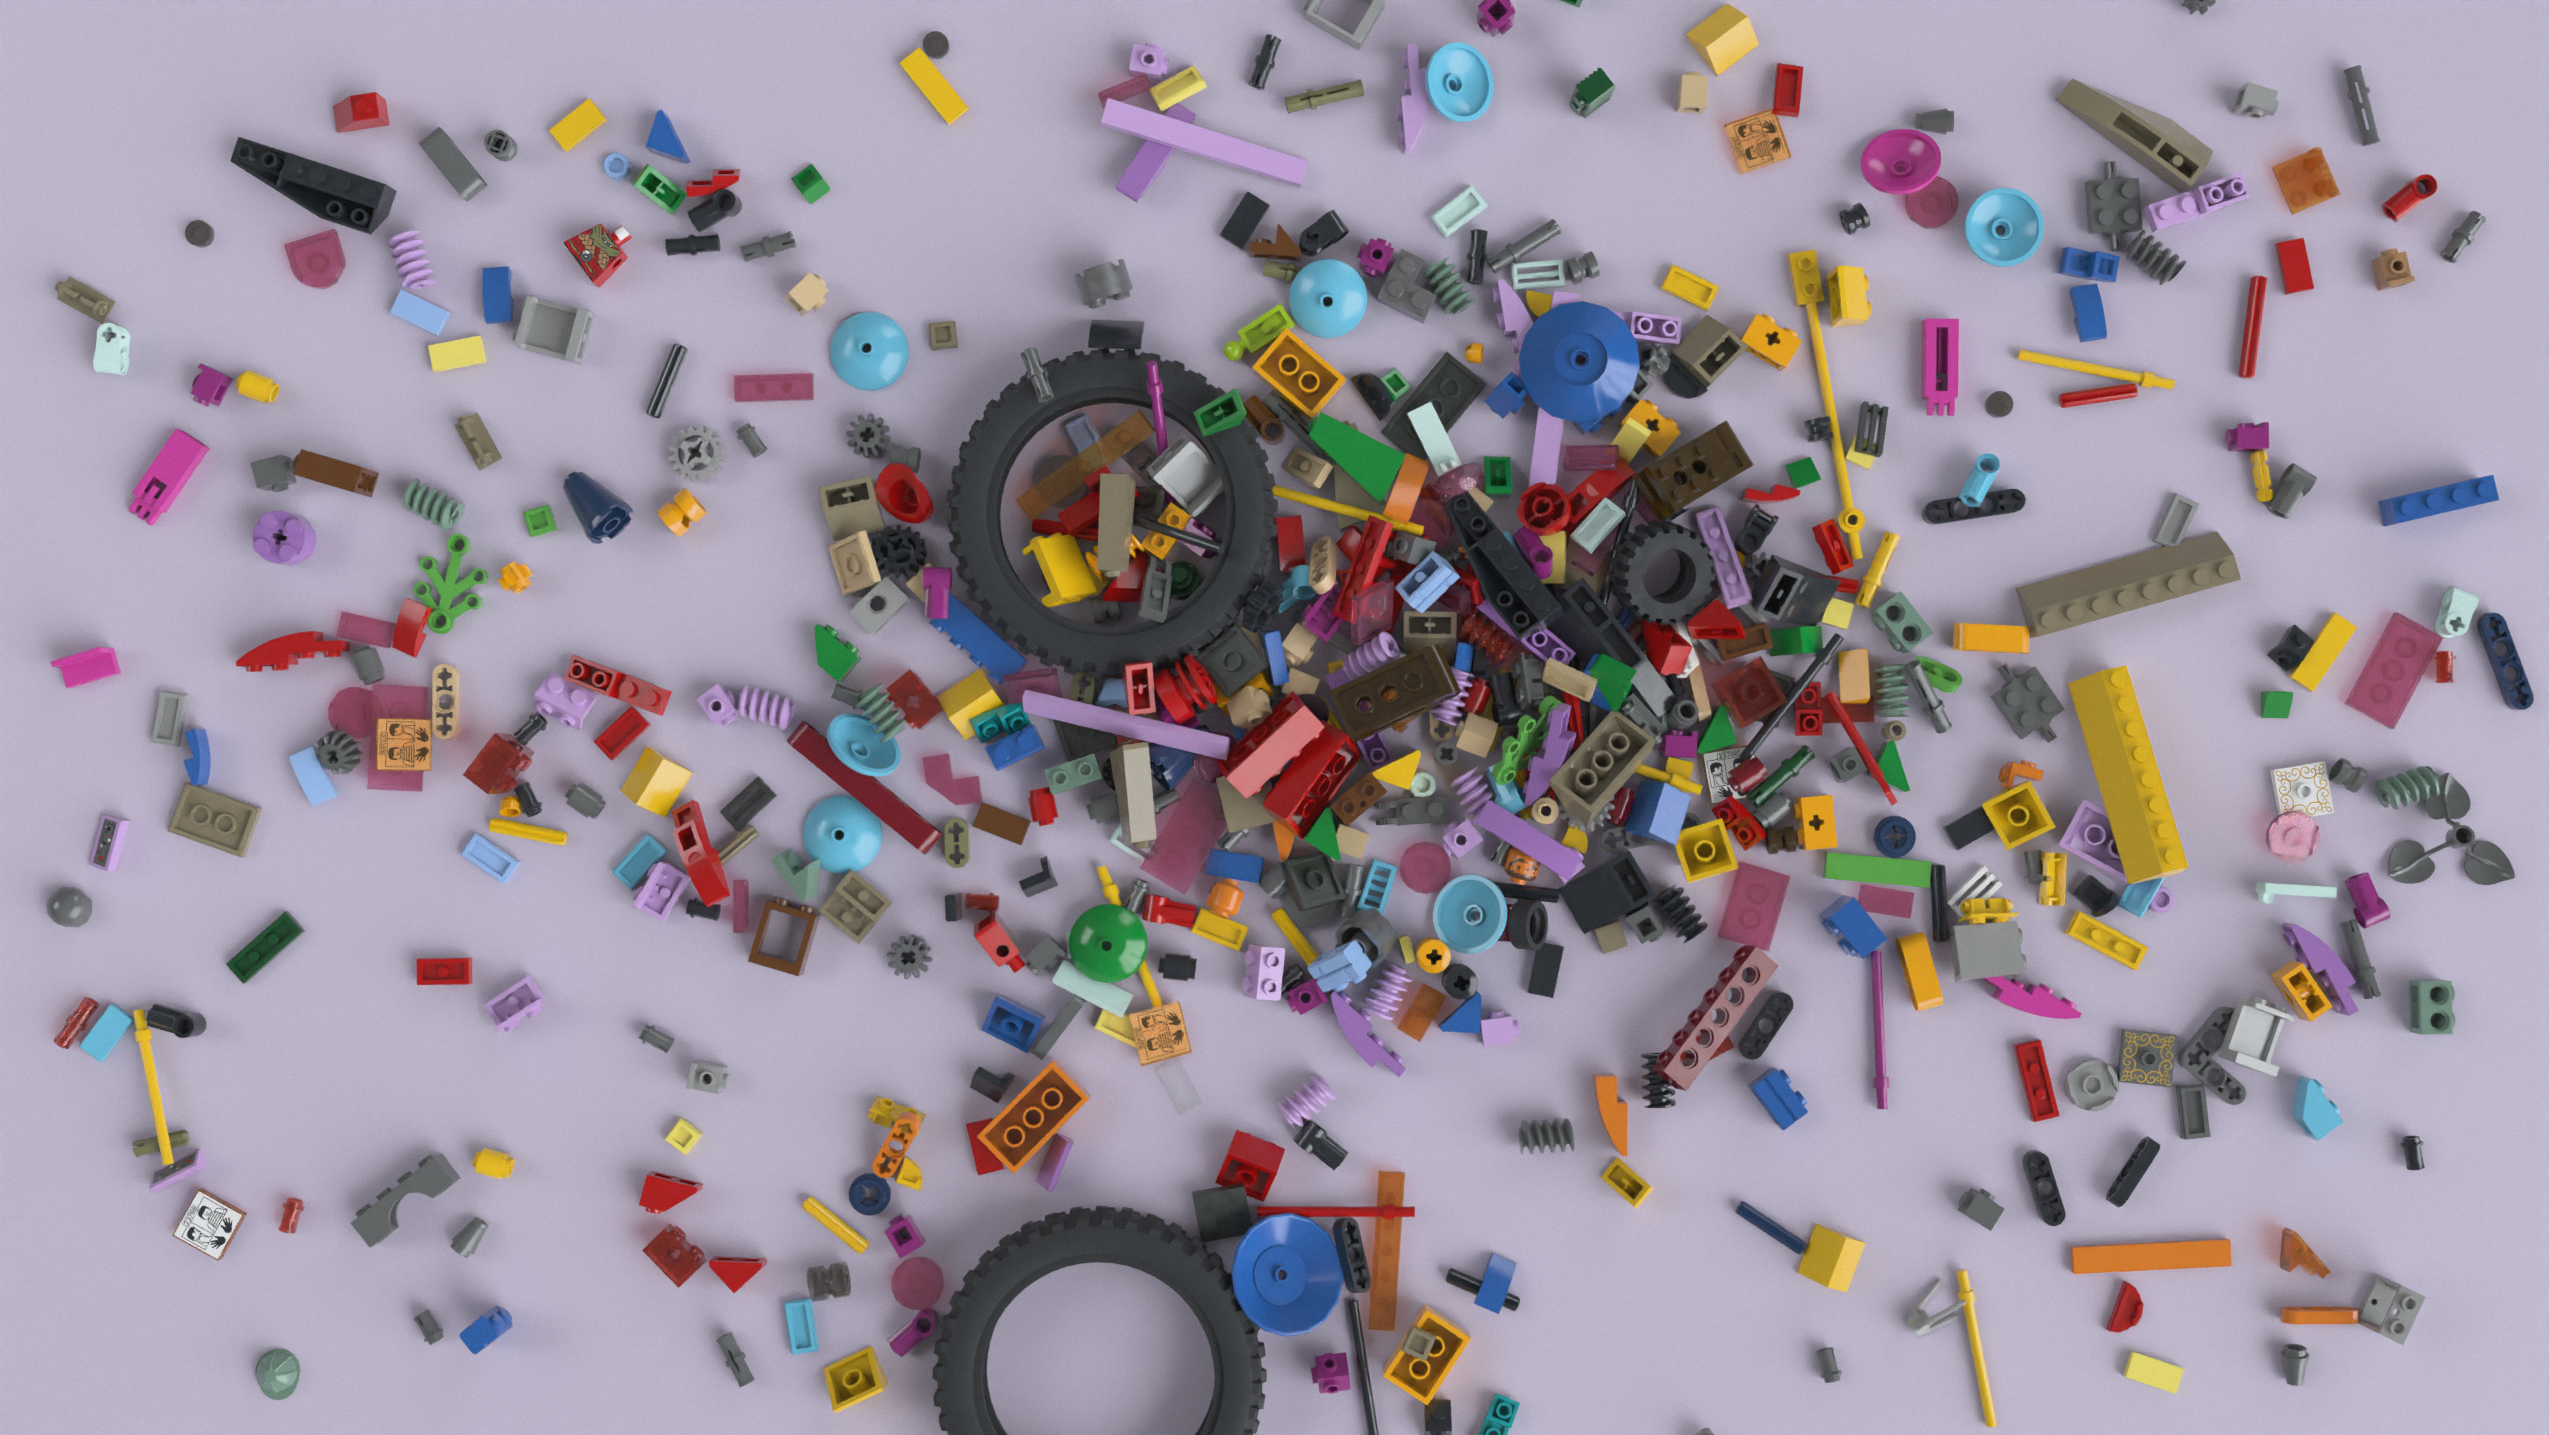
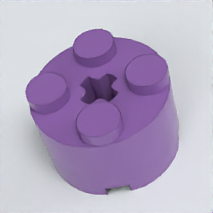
M273 511L263 514L253 530V548L256 553L269 562L294 566L308 559L316 547V534L308 520L300 515L286 511ZM283 536H287L286 541H283Z

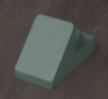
M788 849L771 860L802 903L818 893L820 859L804 868L800 858L791 849Z

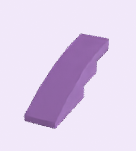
M1176 103L1168 109L1164 116L1193 124L1197 115L1181 104ZM1146 140L1117 183L1115 189L1137 203L1162 171L1175 148Z
M1488 800L1475 821L1477 825L1568 881L1582 860V857L1490 800Z

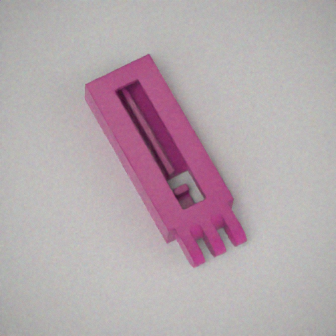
M1926 318L1922 321L1921 399H1926L1927 416H1933L1934 405H1937V416L1944 415V405L1947 406L1948 416H1954L1955 399L1958 397L1959 319ZM1936 373H1946V390H1942L1943 379H1936Z
M176 428L132 492L137 497L128 511L132 514L138 512V518L144 520L147 517L146 523L150 526L154 525L162 512L166 513L210 448L185 431ZM160 482H163L167 486L159 498L156 499L154 496L162 490L158 485Z

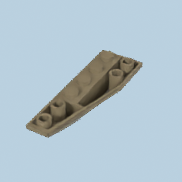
M2073 78L2056 99L2058 103L2179 193L2184 192L2194 184L2206 168L2213 153L2212 149L2171 119Z

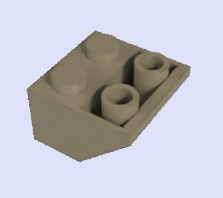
M1706 315L1670 353L1707 388L1748 346L1730 328Z
M871 476L819 487L824 514L834 541L845 539L865 530L867 534L875 533L879 530L885 531L881 506L875 490L876 482Z
M1404 611L1402 613V648L1406 653L1410 654L1425 646L1440 644L1449 666H1453L1456 649L1457 612L1424 611L1421 613L1419 611Z

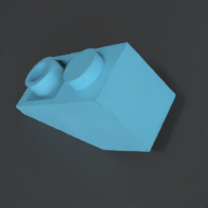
M2302 1076L2298 1079L2293 1117L2309 1138L2320 1140L2343 1123V1120L2338 1115L2341 1112L2333 1101L2327 1100L2323 1094L2325 1089L2316 1079Z

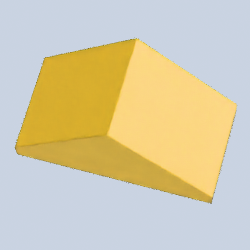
M1618 1157L1601 1176L1607 1184L1636 1209L1653 1189L1647 1181Z

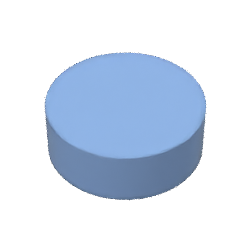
M612 153L605 158L603 168L611 179L619 181L629 176L631 163L623 154Z

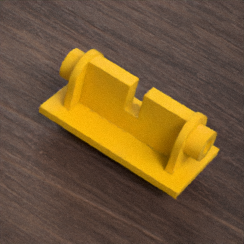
M2042 852V876H2044L2045 881L2040 882L2039 904L2065 906L2067 854Z
M1969 898L1960 904V909L1965 913V917L1959 919L1958 922H1969V925L1985 924V922L1992 921L1993 923L2009 922V919L2019 914L2010 912L2013 908V903L2007 898L1986 899L1988 908L1985 906L1984 898Z
M877 1096L870 1107L868 1118L872 1119L873 1123L890 1128L892 1121L896 1122L899 1115L904 1112L914 1113L920 1120V1126L926 1115L914 1108H907L894 1103L891 1099ZM906 1122L901 1133L906 1134L910 1127L909 1123Z

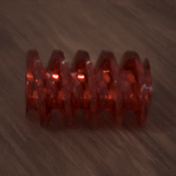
M1475 608L1460 627L1462 630L1459 637L1463 638L1466 635H1470L1468 644L1471 645L1477 641L1476 650L1480 651L1486 648L1484 655L1486 658L1494 654L1493 664L1495 665L1506 657L1518 640L1510 644L1511 634L1508 633L1501 637L1503 628L1499 627L1493 631L1495 622L1492 620L1484 624L1486 615L1482 614L1476 617L1478 609Z

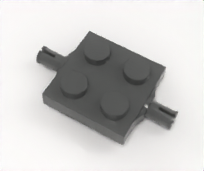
M2115 161L2104 163V179L2088 180L2085 182L2088 234L2110 236V251L2112 252L2122 250V234L2143 230L2139 178L2123 179L2116 177Z
M2007 663L1999 667L1997 670L2006 682L1999 691L1990 697L2019 739H2024L2032 732L2038 730L2043 734L2047 743L2057 738L2049 723L2065 708L2038 669L2034 666L2023 674L2015 676Z

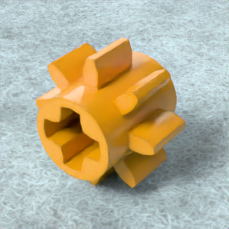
M514 561L499 571L502 578L498 582L504 591L507 590L509 592L512 590L514 594H517L531 585L528 578L533 574L526 564L522 563L519 565Z

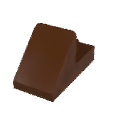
M1279 224L1277 226L1276 244H1271V240L1262 238L1256 239L1255 242H1250L1249 257L1301 262L1302 251Z

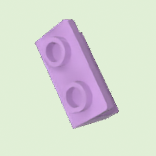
M552 671L534 694V707L538 712L545 716L550 715L558 719L564 726L568 728L573 727L577 730L583 727V719L597 701L596 694L565 680Z
M660 861L658 864L654 863L647 873L649 879L645 886L641 885L635 892L633 899L636 901L632 907L642 909L658 920L665 922L689 883L690 877L687 873L669 862Z
M1248 944V950L1244 958L1246 973L1242 980L1243 996L1258 1000H1280L1285 957L1284 948Z
M530 975L485 1003L484 1007L497 1025L494 1027L495 1031L505 1030L508 1033L521 1025L519 1020L526 1015L530 1019L542 1011L540 1006L545 1004L547 1000Z

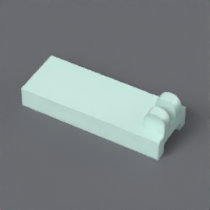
M1431 402L1407 413L1437 477L1462 466Z
M2256 882L2257 900L2263 904H2271L2274 894L2336 898L2337 887Z

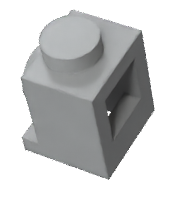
M2248 82L2238 90L2232 114L2238 115L2243 111L2251 118H2262L2266 115L2273 116L2279 104V101L2276 100L2278 91Z
M701 1060L692 1062L686 1088L714 1094L721 1093L723 1089H727L730 1074L726 1073L728 1066ZM705 1074L711 1075V1083L704 1081Z

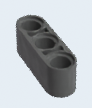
M438 127L419 142L425 153L466 202L488 186L442 128Z

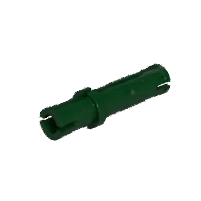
M1803 745L1789 759L1785 758L1781 762V766L1750 793L1746 794L1747 799L1750 802L1754 799L1752 805L1759 807L1764 800L1791 777L1795 778L1799 775V770L1815 758L1814 752L1812 750L1807 752L1809 747Z

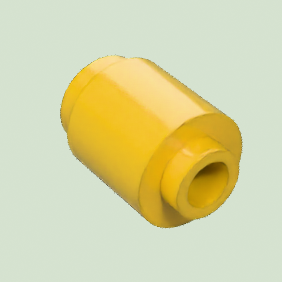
M247 370L244 374L241 373L236 381V388H238L240 395L264 404L266 402L273 403L279 392V384L274 383L273 379Z
M484 1147L481 1152H476L472 1166L476 1167V1173L499 1180L502 1178L508 1179L512 1173L515 1159L511 1158L507 1153Z

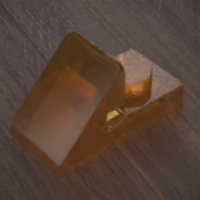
M1423 983L1397 1029L1420 1042L1431 1022L1435 1021L1446 996Z
M2285 1228L2282 1231L2280 1268L2291 1272L2300 1265L2308 1275L2312 1276L2314 1274L2324 1279L2331 1271L2296 1231Z

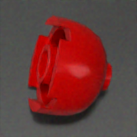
M1539 482L1528 487L1522 493L1519 508L1517 507L1520 522L1531 533L1539 536H1551L1560 532L1567 525L1571 517L1572 508L1567 494L1558 485L1546 484L1545 482Z

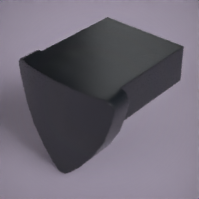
M1047 856L1040 858L1042 872L1019 881L1022 891L1028 898L1058 886Z
M2088 875L2072 894L2092 911L2091 914L2094 917H2099L2112 911L2118 901L2117 894L2105 887L2092 875Z
M979 1066L974 1072L970 1088L998 1103L1015 1076L1008 1072L1001 1079Z

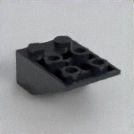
M1772 554L1751 592L1753 602H1750L1756 613L1777 621L1816 626L1841 581Z
M1623 850L1558 888L1583 934L1635 909L1656 896L1630 850Z

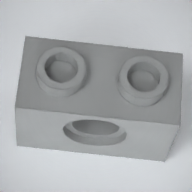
M886 576L884 578L881 577L880 582L871 585L870 588L872 590L865 597L863 595L857 597L851 604L853 608L849 611L873 636L912 600L890 577ZM877 597H882L885 601V606L880 611H875L872 607L873 600Z

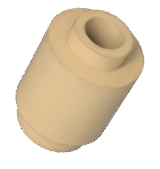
M1542 797L1538 798L1531 805L1530 813L1536 822L1550 824L1557 819L1559 807L1553 799ZM1543 806L1550 808L1551 811L1548 816L1542 815L1541 808Z

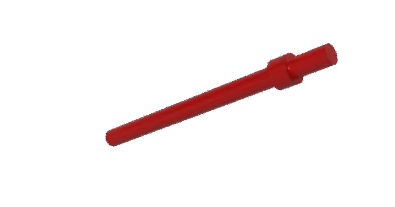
M1383 1204V1206H1257V1217L1293 1213L1303 1217H1383V1220H1394V1217H1415V1206H1394V1204Z

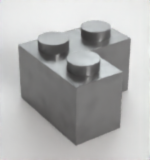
M1401 249L1378 294L1377 301L1424 324L1437 295L1415 285L1425 260Z

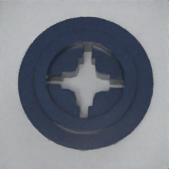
M1889 816L1880 820L1874 828L1873 840L1877 850L1882 854L1897 858L1911 851L1915 844L1916 833L1914 827L1907 819L1900 816ZM1892 825L1895 833L1904 834L1903 837L1896 839V844H1893L1892 840L1884 839L1885 836L1891 834Z
M865 1173L852 1182L849 1189V1200L857 1212L868 1216L876 1215L888 1206L891 1200V1188L886 1179L878 1177L875 1173ZM877 1186V1192L874 1194L876 1200L869 1198L863 1202L862 1199L866 1195L864 1189L867 1187L870 1190Z

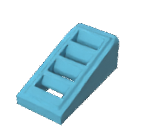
M1373 859L1356 911L1375 908L1364 904L1366 900L1380 905L1379 909H1376L1383 915L1398 869L1397 866ZM1375 869L1390 874L1389 878L1374 874ZM1374 880L1387 884L1386 888L1371 884V881ZM1368 890L1382 894L1383 898L1367 894Z

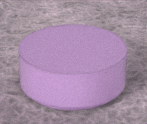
M2160 886L2148 908L2159 913L2169 911L2174 905L2172 891Z

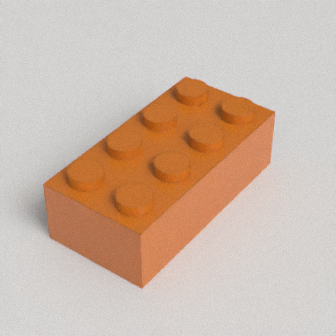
M1053 1059L977 1137L1015 1174L1090 1099L1091 1095Z

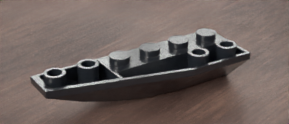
M239 136L230 162L319 218L370 235L389 216L397 192L384 183Z
M1466 488L1444 503L1486 599L1519 640L1543 631L1564 615L1559 602Z
M1584 578L1577 580L1555 598L1562 606L1564 615L1552 623L1550 627L1559 639L1576 653L1575 656L1588 665L1594 654H1605L1637 670L1628 696L1634 693L1657 718L1679 702L1647 657Z

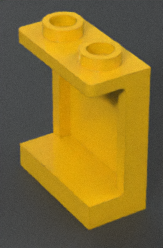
M1056 533L1045 539L1044 536H1038L1029 541L1030 545L1022 549L1023 555L1035 553L1051 591V593L1041 598L1043 605L1047 608L1080 602L1097 591L1074 535L1071 537L1070 534L1062 536L1061 533Z

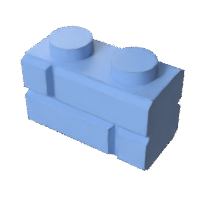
M1432 551L1395 588L1410 606L1423 613L1460 576L1447 560Z
M1353 940L1318 956L1308 966V971L1314 979H1317L1316 983L1322 992H1328L1332 989L1335 992H1339L1350 981L1353 984L1362 981L1367 976L1365 972L1371 967L1372 963L1367 955L1363 953V949L1357 940Z

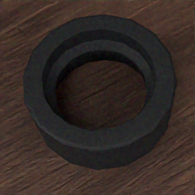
M1518 900L1512 906L1508 919V932L1510 941L1516 949L1539 950L1543 946L1548 932V916L1546 908L1541 901Z

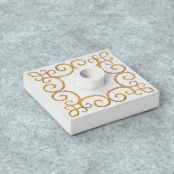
M2325 761L2270 770L2279 822L2334 813Z

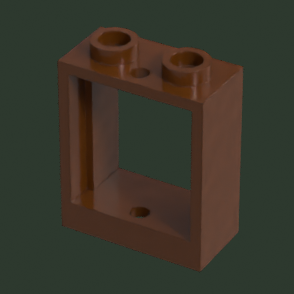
M303 449L300 450V454L296 455L293 462L294 475L371 498L379 476L378 472Z
M1369 771L1330 804L1329 807L1348 827L1388 791ZM1364 801V806L1361 807L1360 802Z
M775 897L774 900H767L748 962L795 976H801L806 966L821 914L815 913V908L808 905L800 904L799 908L789 905L790 900ZM773 910L808 920L796 961L761 951Z

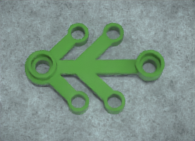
M453 534L447 540V548L452 554L445 580L437 569L438 562L435 558L426 556L420 561V568L427 572L441 595L439 606L431 596L432 587L430 584L418 582L413 589L415 595L421 598L424 605L432 608L427 622L429 628L437 634L450 632L454 627V621L457 617L471 609L477 610L482 606L483 601L479 595L469 594L465 597L464 602L450 609L453 598L476 584H485L489 579L486 570L477 568L471 572V575L456 583L463 555L468 553L471 547L470 540L461 534ZM462 540L464 547L458 550L457 543ZM428 560H431L433 563L430 569L425 567V563ZM478 572L483 573V579L481 581L476 580V574ZM425 585L426 593L421 595L419 588ZM472 597H475L477 599V604L472 607L470 605V599ZM443 616L446 622L443 626H440L438 619Z
M1547 696L1540 703L1539 713L1542 716L1537 723L1529 715L1522 716L1518 722V739L1516 740L1514 737L1509 736L1502 743V760L1495 764L1491 772L1494 781L1498 785L1510 783L1515 778L1517 772L1528 767L1531 756L1537 754L1532 751L1542 747L1546 734H1549V731L1540 737L1538 735L1546 726L1550 711L1554 710L1561 703L1555 697ZM1530 753L1526 758L1521 760V758L1524 755Z

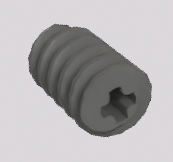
M2142 230L2129 245L2126 259L2129 260L2136 256L2134 265L2138 266L2142 262L2145 263L2142 270L2144 273L2153 269L2152 279L2161 275L2160 285L2167 281L2170 282L2181 271L2186 261L2178 263L2180 256L2177 254L2169 257L2171 249L2165 248L2161 251L2163 243L2159 241L2153 244L2154 236L2149 235L2144 238L2146 231Z
M1564 1118L1562 1126L1558 1119H1554L1551 1127L1547 1119L1542 1121L1541 1127L1537 1120H1533L1530 1128L1527 1121H1522L1519 1128L1521 1154H1523L1524 1147H1528L1530 1154H1533L1535 1146H1538L1540 1152L1544 1153L1546 1145L1549 1146L1551 1153H1554L1556 1145H1559L1561 1151L1565 1152L1567 1144L1570 1145L1572 1152H1574V1132L1568 1118Z

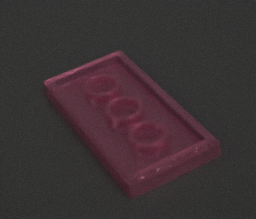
M2398 612L2393 613L2349 694L2345 705L2389 729H2394L2444 637Z
M373 684L367 789L423 792L424 770L378 769L379 719L427 720L428 687Z
M1193 778L1140 869L1185 895L1227 826L1220 794Z

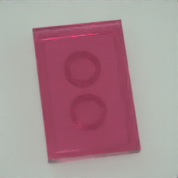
M1739 861L1717 936L1741 944L1757 946L1759 949L1769 952L1791 876Z

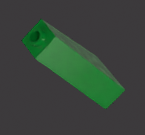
M1320 412L1318 418L1313 416L1306 429L1310 432L1308 439L1372 500L1381 505L1406 455Z

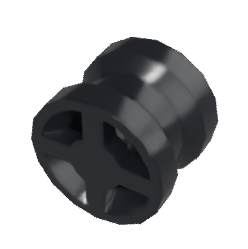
M1861 203L1855 204L1850 210L1844 209L1839 212L1841 224L1848 235L1856 233V230L1859 228L1865 229L1870 226L1868 213Z
M1829 416L1804 422L1809 432L1807 436L1808 443L1834 438L1833 432L1829 428L1831 423Z

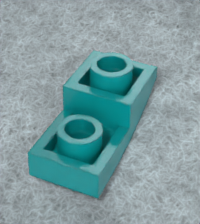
M1022 703L998 707L969 720L981 743L1004 731L1009 736L1031 724L1027 713L1024 712Z
M1495 1393L1477 1435H1507L1509 1428L1512 1427L1520 1403Z

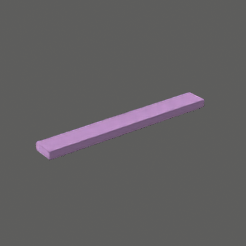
M1107 98L1100 123L1101 126L1297 187L1302 185L1308 162L1292 155Z
M1553 291L1551 309L1560 304L1579 302L1580 294ZM1539 406L1528 487L1539 482H1545L1546 484L1556 483L1564 419L1551 416Z
M1025 690L1023 694V709L1025 713L1218 759L1227 760L1229 754V738L1137 715H1129L1128 713L1031 690Z

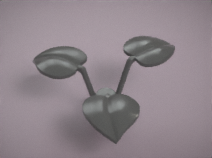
M2445 773L2437 778L2440 789L2439 796H2433L2430 793L2429 799L2424 800L2425 810L2432 819L2439 820L2445 818L2446 823L2453 827L2446 833V842L2425 852L2424 847L2420 843L2411 840L2403 841L2392 849L2389 857L2388 874L2390 878L2405 884L2420 883L2430 878L2435 871V864L2428 856L2449 846L2454 849L2466 847V855L2469 858L2464 864L2465 872L2473 882L2479 885H2492L2515 878L2511 862L2497 845L2488 841H2480L2474 845V831L2469 826L2460 825L2459 822L2451 820L2464 817L2471 806L2467 791L2454 779L2451 773Z

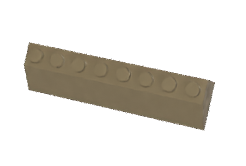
M2213 532L2182 541L2176 546L2156 548L2018 587L2016 592L2026 626L2030 627V638L2238 581L2241 580L2233 552L2220 534Z

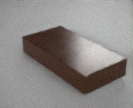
M1767 622L1743 628L1746 634L1745 639H1715L1721 661L1772 648L1773 644Z
M982 802L972 827L1022 845L1031 821Z

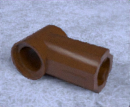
M1256 395L1243 403L1247 412L1245 418L1262 436L1263 440L1269 445L1281 443L1285 436L1284 426L1281 421L1276 419ZM1277 426L1280 429V433L1276 437H1268L1266 435L1267 428Z

